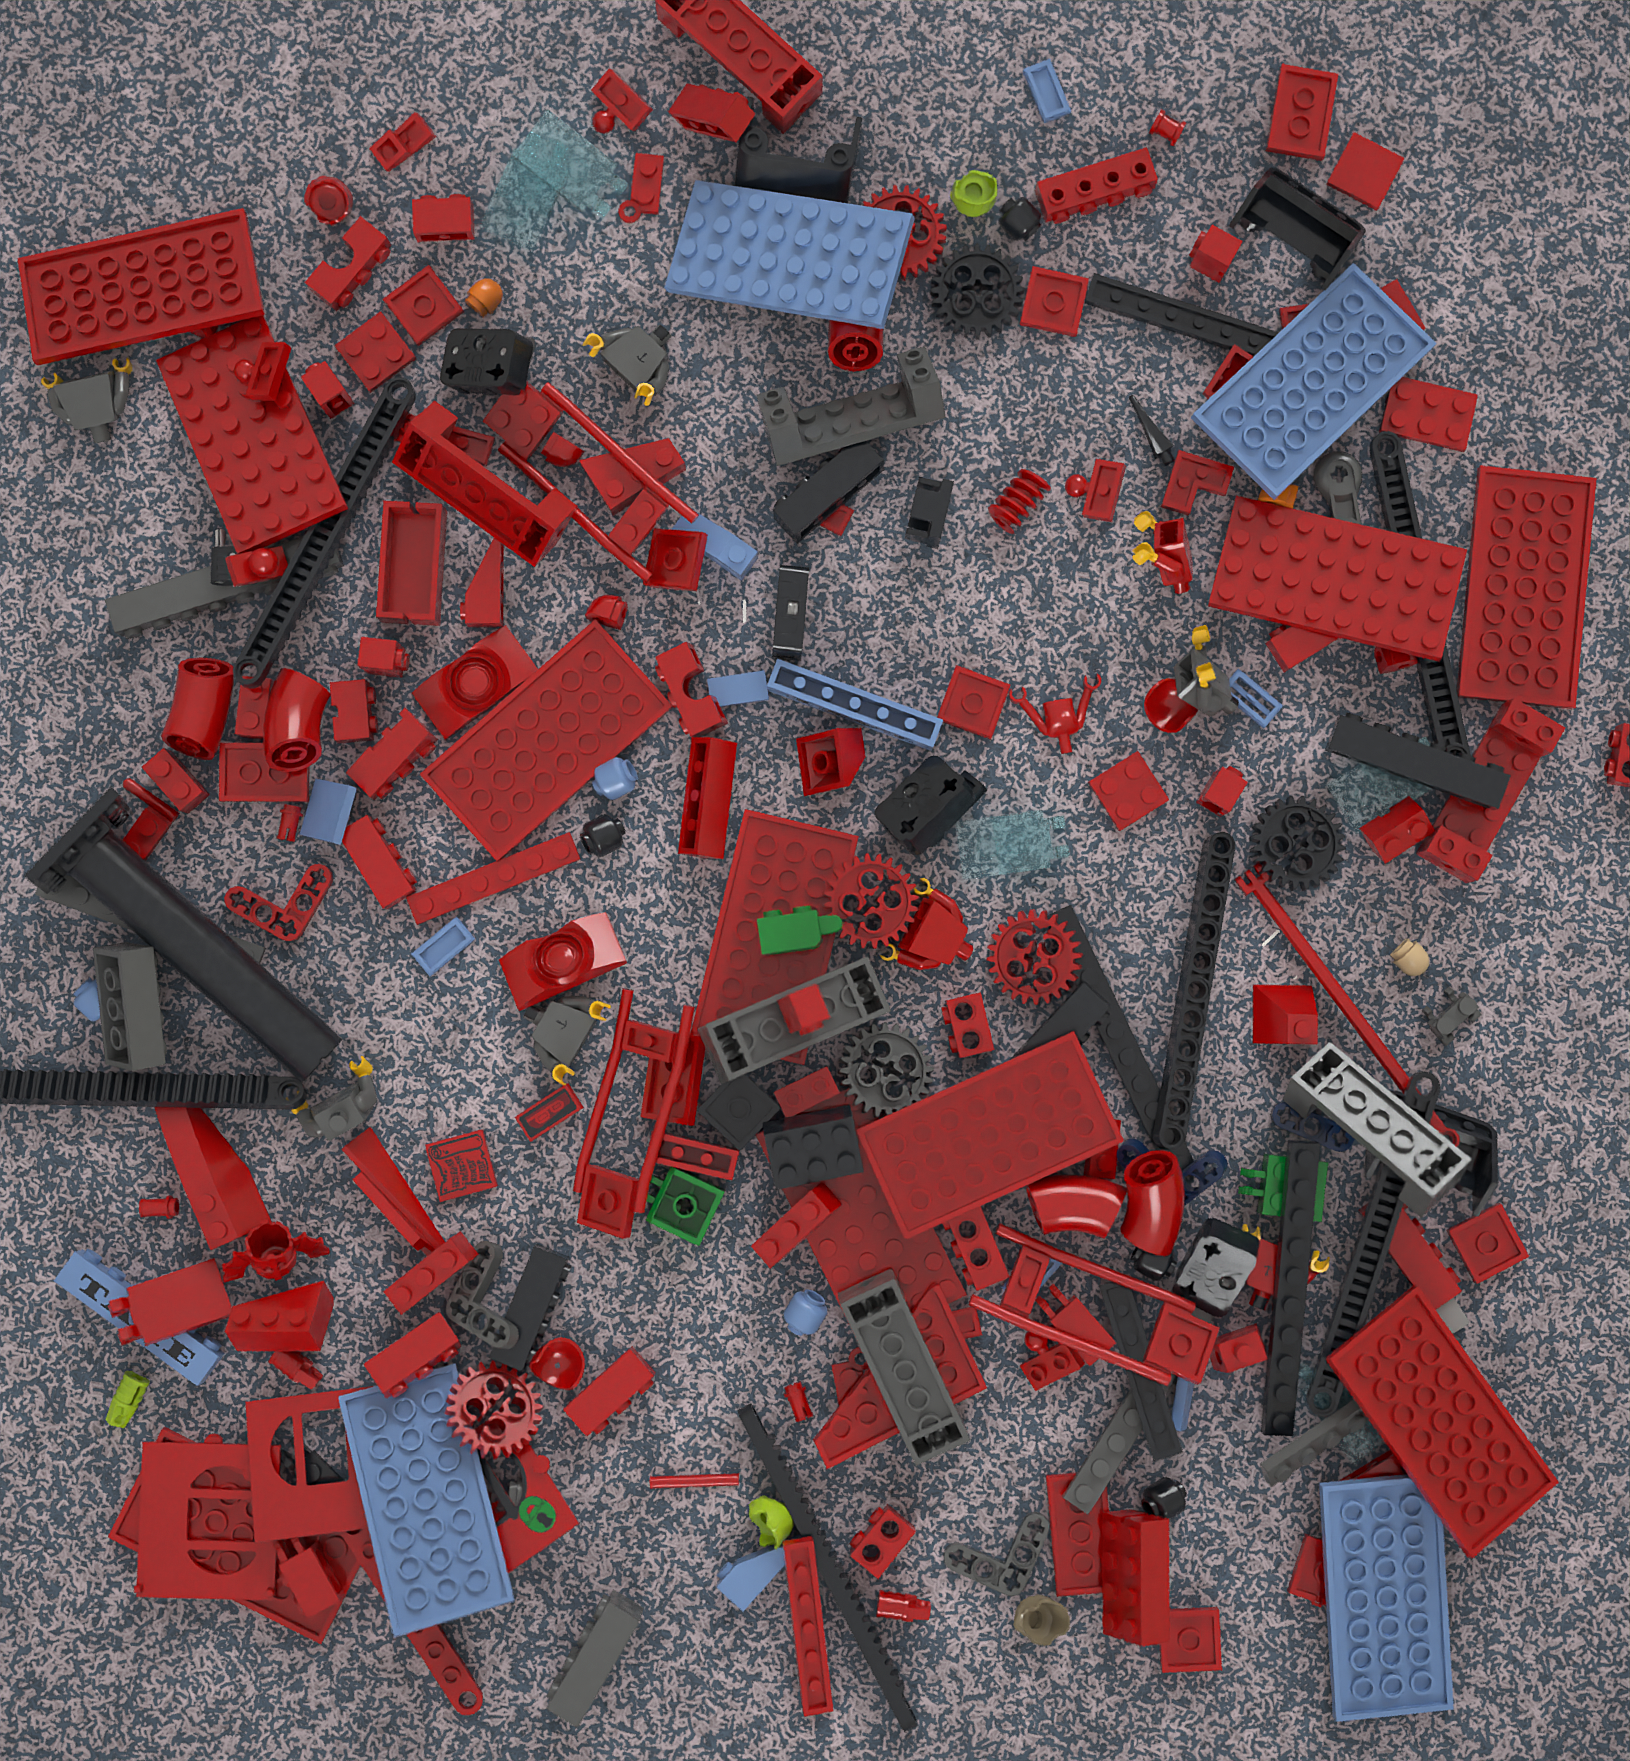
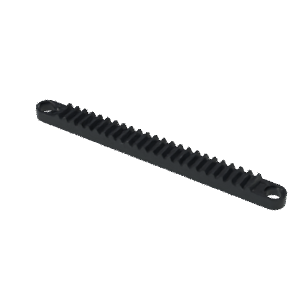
M393 378L386 384L335 478L348 509L307 529L233 667V676L244 688L252 689L260 686L267 677L274 662L279 659V652L284 650L285 641L290 639L291 630L296 628V621L301 618L302 610L306 609L308 599L312 598L313 589H317L318 580L323 578L324 569L328 568L329 560L334 557L335 549L339 548L340 539L345 537L346 528L351 526V519L355 518L357 508L361 507L362 499L366 498L367 489L372 487L373 478L378 476V469L382 468L384 458L388 457L389 449L393 448L394 439L399 437L400 428L405 426V419L416 399V392L411 382L406 378ZM403 387L408 390V394L404 399L397 400L393 398V392L397 388ZM249 665L256 666L257 673L252 679L247 680L242 677V671L245 667Z
M1383 431L1371 441L1369 452L1386 530L1423 539L1401 441L1395 433ZM1388 440L1393 446L1392 453L1388 455L1382 454L1378 450V442ZM1445 642L1440 662L1416 656L1418 660L1416 667L1422 686V694L1424 695L1429 726L1432 731L1431 735L1434 743L1448 748L1447 753L1455 750L1459 753L1471 755Z
M8 1069L0 1071V1104L292 1110L302 1106L307 1098V1090L297 1078L267 1076L265 1074H261V1076L249 1074V1076L238 1074L234 1076L226 1073V1075L214 1073V1075L207 1073L202 1075L191 1073L187 1075L184 1073L173 1074L171 1072L167 1074L160 1072L155 1074L132 1072L129 1074L124 1071L120 1073L113 1071L108 1073L85 1071V1073H81L76 1070L73 1072L62 1070V1072L50 1070V1072L39 1070L35 1072L32 1070L21 1071L19 1069H15V1071ZM291 1086L297 1087L299 1093L296 1098L292 1100L283 1098L286 1088Z
M1426 1071L1414 1073L1407 1083L1402 1099L1404 1104L1429 1124L1440 1093L1438 1078ZM1421 1078H1428L1432 1083V1090L1426 1095H1421L1416 1090V1083ZM1382 1161L1380 1163V1170L1376 1175L1372 1194L1369 1197V1204L1365 1209L1361 1228L1358 1231V1238L1354 1243V1250L1351 1253L1346 1274L1343 1277V1284L1340 1287L1339 1296L1332 1311V1318L1329 1321L1328 1330L1321 1345V1352L1317 1357V1364L1314 1367V1373L1306 1396L1307 1405L1310 1410L1321 1417L1330 1416L1335 1412L1344 1389V1384L1325 1358L1364 1327L1404 1204L1398 1197L1406 1182ZM1324 1392L1329 1394L1331 1400L1326 1408H1318L1314 1405V1398L1318 1393Z
M751 1403L737 1410L739 1417L802 1538L812 1536L816 1565L903 1731L907 1732L918 1726V1722L912 1709H909L911 1707L903 1694L905 1685L903 1680H899V1671L893 1669V1660L888 1658L887 1648H882L881 1637H876V1627L870 1626L871 1618L869 1615H865V1606L859 1605V1595L853 1594L854 1585L853 1583H848V1574L842 1573V1562H836L837 1553L836 1551H831V1541H824L826 1539L825 1530H819L821 1527L820 1520L814 1519V1509H807L809 1507V1499L802 1498L804 1489L797 1487L798 1478L790 1477L793 1473L792 1466H785L787 1457L779 1456L782 1449L781 1445H773L776 1442L775 1434L767 1433Z

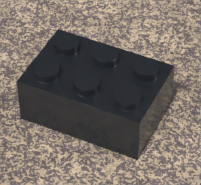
M850 1104L762 1122L775 1190L864 1172Z

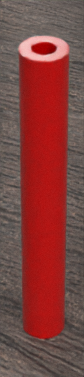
M739 1473L650 1476L649 1482L650 1489L739 1486Z

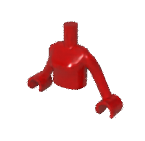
M1096 674L1097 684L1095 686H1090L1087 683V676L1084 677L1083 686L1085 688L1076 714L1073 698L1043 703L1045 723L1039 713L1026 699L1027 692L1024 687H1021L1023 694L1021 699L1013 697L1012 689H1010L1008 697L1012 703L1019 704L1043 735L1058 738L1061 754L1072 753L1070 735L1077 733L1078 730L1083 728L1092 692L1100 686L1101 677L1099 674Z

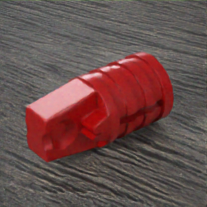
M275 1351L268 1361L276 1369L282 1371L284 1375L286 1374L289 1379L297 1384L300 1382L311 1390L315 1388L323 1377V1374L312 1366L314 1363L299 1351Z
M879 1590L876 1617L892 1618L893 1620L899 1619L905 1622H913V1619L929 1620L931 1611L930 1601L917 1599V1596L912 1594Z

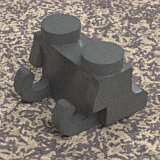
M1447 987L1444 993L1453 1003L1437 1017L1432 1014L1433 1011L1428 1006L1422 1009V1012L1430 1020L1427 1022L1431 1027L1430 1030L1444 1046H1447L1455 1039L1452 1032L1465 1019L1468 1018L1473 1023L1481 1016V1013L1478 1011L1479 1006L1473 998L1464 992L1458 995L1459 998H1457L1453 994L1455 993L1454 990L1450 987Z

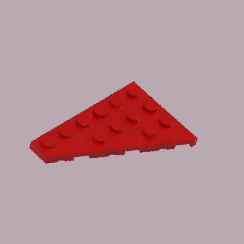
M936 1282L929 1287L911 1313L955 1405L987 1389V1386L946 1298ZM869 1367L813 1439L827 1469L900 1433Z

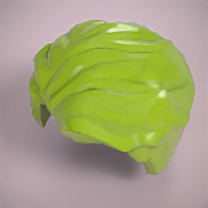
M971 170L961 180L956 179L950 192L951 200L956 209L968 217H979L991 210L997 199L998 188L996 178L987 172Z
M764 1495L750 1502V1519L760 1528L761 1532L759 1545L764 1548L774 1545V1549H778L782 1541H785L791 1534L794 1526V1521L785 1504Z

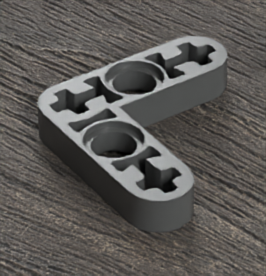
M481 1241L474 1248L479 1255L465 1265L447 1301L446 1314L452 1321L491 1346L505 1350L511 1349L515 1346L519 1337L517 1327L481 1304L502 1261L503 1251L496 1243ZM486 1250H488V1253L491 1255L489 1260L487 1259V1256L484 1255ZM481 1265L480 1267L485 1268V1270L477 1269V1266ZM474 1274H477L479 1276V1284L472 1290L470 1288V1279ZM461 1304L462 1308L471 1311L469 1315L462 1314L460 1309H458V1305ZM485 1314L487 1323L480 1330L477 1326V1320L480 1315ZM494 1330H504L505 1340H503L501 1335L495 1333Z
M1040 1512L1028 1513L1021 1522L1004 1562L959 1542L951 1543L945 1548L943 1554L944 1562L950 1570L1005 1595L1017 1596L1025 1588L1049 1532V1522ZM1036 1519H1040V1525L1043 1527V1530H1036L1033 1536V1540L1038 1541L1037 1545L1035 1546L1029 1540L1021 1539L1023 1534L1028 1538L1031 1533V1528L1028 1525L1029 1521L1035 1522ZM1023 1545L1028 1546L1032 1550L1030 1559L1024 1562L1019 1561L1015 1557L1016 1549ZM960 1549L962 1550V1556L968 1560H971L972 1554L976 1557L971 1563L970 1572L965 1570L968 1567L965 1562L958 1561L956 1564H953L952 1557L949 1556L950 1552L956 1553ZM981 1561H988L993 1567L991 1574L986 1577L979 1576L975 1570L977 1564ZM1010 1562H1012L1017 1567L1026 1569V1571L1022 1573L1018 1570L1016 1580L1019 1582V1585H1013L1011 1589H1008L1004 1578L1012 1576L1014 1567H1009Z

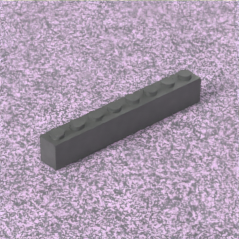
M303 537L268 548L282 546L287 563L289 564ZM339 548L335 549L334 557L329 560L328 568L323 571V577L335 575L338 573V568L344 567ZM211 566L104 600L114 632L121 637L125 636L126 639H133L142 636V630L152 627L154 630H162L171 626L170 621L180 618L182 621L194 620L199 617V612L208 609L211 613L222 611L227 608L226 604L237 601L238 604L247 603L255 599L254 595L265 592L266 595H272L281 578L258 582L254 585H242L241 587L216 586L211 584Z

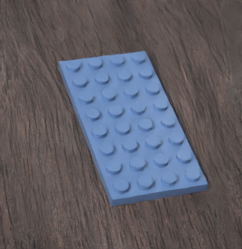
M695 180L664 288L668 293L884 329L915 218L912 213Z
M1353 263L1329 285L1326 291L1324 290L1195 411L1191 419L1275 500L1430 352L1437 343Z
M456 1364L434 1369L431 1374L422 1380L414 1379L407 1384L408 1389L395 1398L390 1396L386 1399L378 1386L338 1397L394 1637L515 1601L478 1451L476 1449L473 1454H470L471 1444L469 1443L460 1447L459 1445L463 1437L460 1435L452 1438L451 1435L455 1431L456 1426L448 1427L446 1425L448 1420L453 1417L444 1414L447 1407L452 1406L445 1402L448 1395H454L451 1393L450 1388L452 1384H458L457 1378L459 1374Z
M1408 1474L1319 1483L1333 1718L1336 1722L1454 1710L1444 1527L1442 1521Z

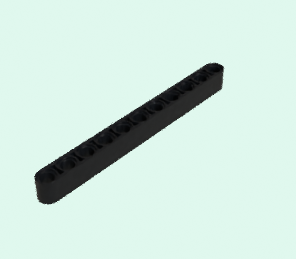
M1218 832L1209 836L1202 845L1153 1131L1155 1145L1163 1150H1177L1181 1148L1187 1136L1235 853L1234 838L1226 832ZM1215 839L1220 840L1224 845L1222 854L1214 850L1213 843ZM1210 868L1216 869L1219 873L1217 883L1211 881L1208 876ZM1206 896L1214 901L1213 911H1208L1203 905ZM1201 925L1206 926L1210 932L1207 940H1203L1199 936L1198 930ZM1196 954L1201 955L1205 960V965L1202 969H1198L1194 965V956ZM1191 983L1197 984L1200 989V994L1196 999L1189 994ZM1187 1011L1192 1013L1195 1018V1023L1191 1028L1184 1023V1015ZM1182 1041L1187 1042L1190 1046V1052L1186 1057L1182 1056L1179 1052V1044ZM1177 1070L1182 1071L1185 1075V1081L1182 1086H1178L1174 1082V1073ZM1172 1099L1177 1100L1180 1104V1111L1177 1115H1172L1169 1111V1103ZM1169 1128L1175 1134V1140L1170 1145L1164 1141L1163 1136L1164 1132Z

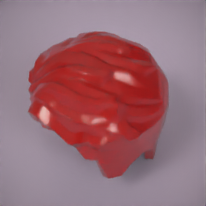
M320 176L308 184L304 195V202L316 214L317 220L320 223L335 225L345 220L351 213L353 196L347 185L341 180L334 177Z

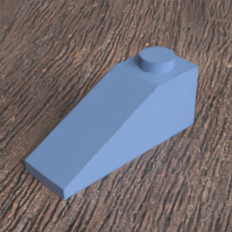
M700 514L692 524L681 516L672 528V530L697 531L708 534L704 555L741 581L758 559V551Z
M797 1535L786 1540L802 1538V1536ZM782 1544L778 1549H774V1545L738 1558L733 1564L727 1562L717 1573L720 1579L717 1581L716 1587L740 1610L744 1611L784 1567Z

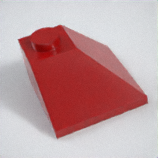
M836 728L796 739L804 796L850 786L866 757L862 728Z
M1253 985L1252 1043L1318 1045V1013L1312 986Z

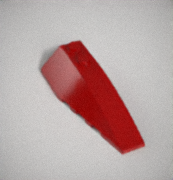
M154 1107L175 1168L210 1250L249 1234V1231L253 1227H257L262 1220L268 1219V1221L272 1222L249 1168L242 1162L202 1108Z

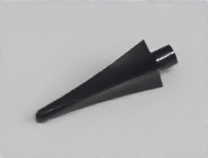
M1130 395L1129 400L1143 427L1155 460L1160 457L1165 466L1170 465L1175 461L1171 454V448L1174 445L1148 416L1134 395Z

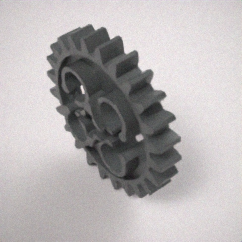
M884 1022L881 1024L880 1031H878L876 1025L872 1024L869 1026L870 1034L863 1028L858 1031L861 1040L855 1036L849 1039L854 1047H843L842 1050L848 1054V1057L839 1058V1062L846 1065V1067L838 1070V1074L846 1075V1079L839 1084L840 1086H849L850 1088L845 1093V1097L851 1095L856 1097L852 1106H856L859 1103L864 1104L862 1108L863 1114L871 1108L873 1109V1118L878 1117L881 1111H883L884 1116H887L892 1111L895 1112L902 1109V1107L911 1105V1102L915 1103L922 1100L919 1094H929L924 1084L933 1083V1079L926 1076L927 1073L934 1071V1067L926 1066V1062L932 1058V1055L923 1056L922 1052L926 1049L927 1045L918 1046L916 1044L919 1040V1035L914 1036L912 1039L909 1038L910 1028L900 1033L899 1024L896 1023L889 1030L887 1023ZM874 1044H882L886 1049V1056L884 1058L875 1057L872 1060L874 1064L868 1068L873 1075L872 1083H864L860 1078V1071L867 1066L866 1063L853 1064L852 1062L861 1057V1046L863 1047L864 1055L870 1056L874 1053ZM900 1058H908L912 1063V1069L905 1075L906 1079H911L912 1077H919L920 1079L911 1084V1095H909L907 1085H902L898 1088L897 1098H892L886 1093V1085L888 1083L895 1085L900 1081L897 1076L900 1077L904 1074V1071L899 1066ZM887 1064L890 1066L888 1071L891 1074L885 1077L882 1075L884 1070L880 1067Z

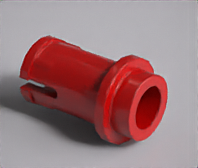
M284 804L283 809H280L282 814L276 839L285 840L288 828L286 841L295 842L299 818L303 817L301 807Z
M171 1195L163 1199H140V1217L166 1216L167 1219H172L173 1216H178L179 1200Z
M801 1381L794 1383V1385L784 1387L786 1393L783 1395L788 1398L795 1422L805 1420V1417H812L813 1412H811L804 1392L806 1386H802Z

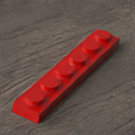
M568 832L500 859L498 862L495 861L410 895L406 899L416 925H419L579 861L581 858L572 835Z
M812 1536L782 1541L802 1712L804 1717L833 1712L814 1540Z

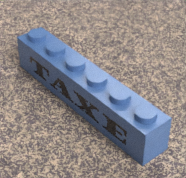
M780 659L776 660L767 684L769 692L932 751L943 722V719Z
M91 1249L75 1251L54 1279V1282L118 1329L134 1325L130 1312L112 1318L108 1308L110 1300L128 1297L126 1288L132 1285L124 1280L126 1275L116 1267L111 1266L110 1269L100 1262L102 1257ZM197 1329L145 1346L142 1338L136 1340V1342L196 1386L206 1381L225 1354L220 1350L221 1344L210 1336L202 1337L196 1332Z

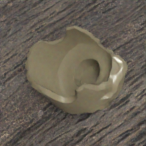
M1040 1594L1029 1596L1020 1601L1016 1609L1014 1628L1022 1633L1023 1636H1027L1032 1643L1048 1646L1052 1644L1054 1639L1068 1632L1070 1629V1616L1062 1604L1048 1596Z

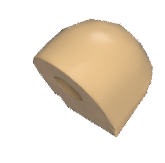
M1406 938L1390 954L1395 959L1393 963L1408 976H1419L1429 966V956L1417 941L1411 942Z

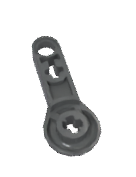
M1334 451L1324 455L1314 468V482L1319 492L1329 504L1331 518L1362 525L1357 501L1362 483L1360 463L1353 455L1342 451ZM1335 468H1340V473L1342 471L1345 472L1346 476L1341 479V482H1336L1337 478L1333 480L1331 474L1335 472Z

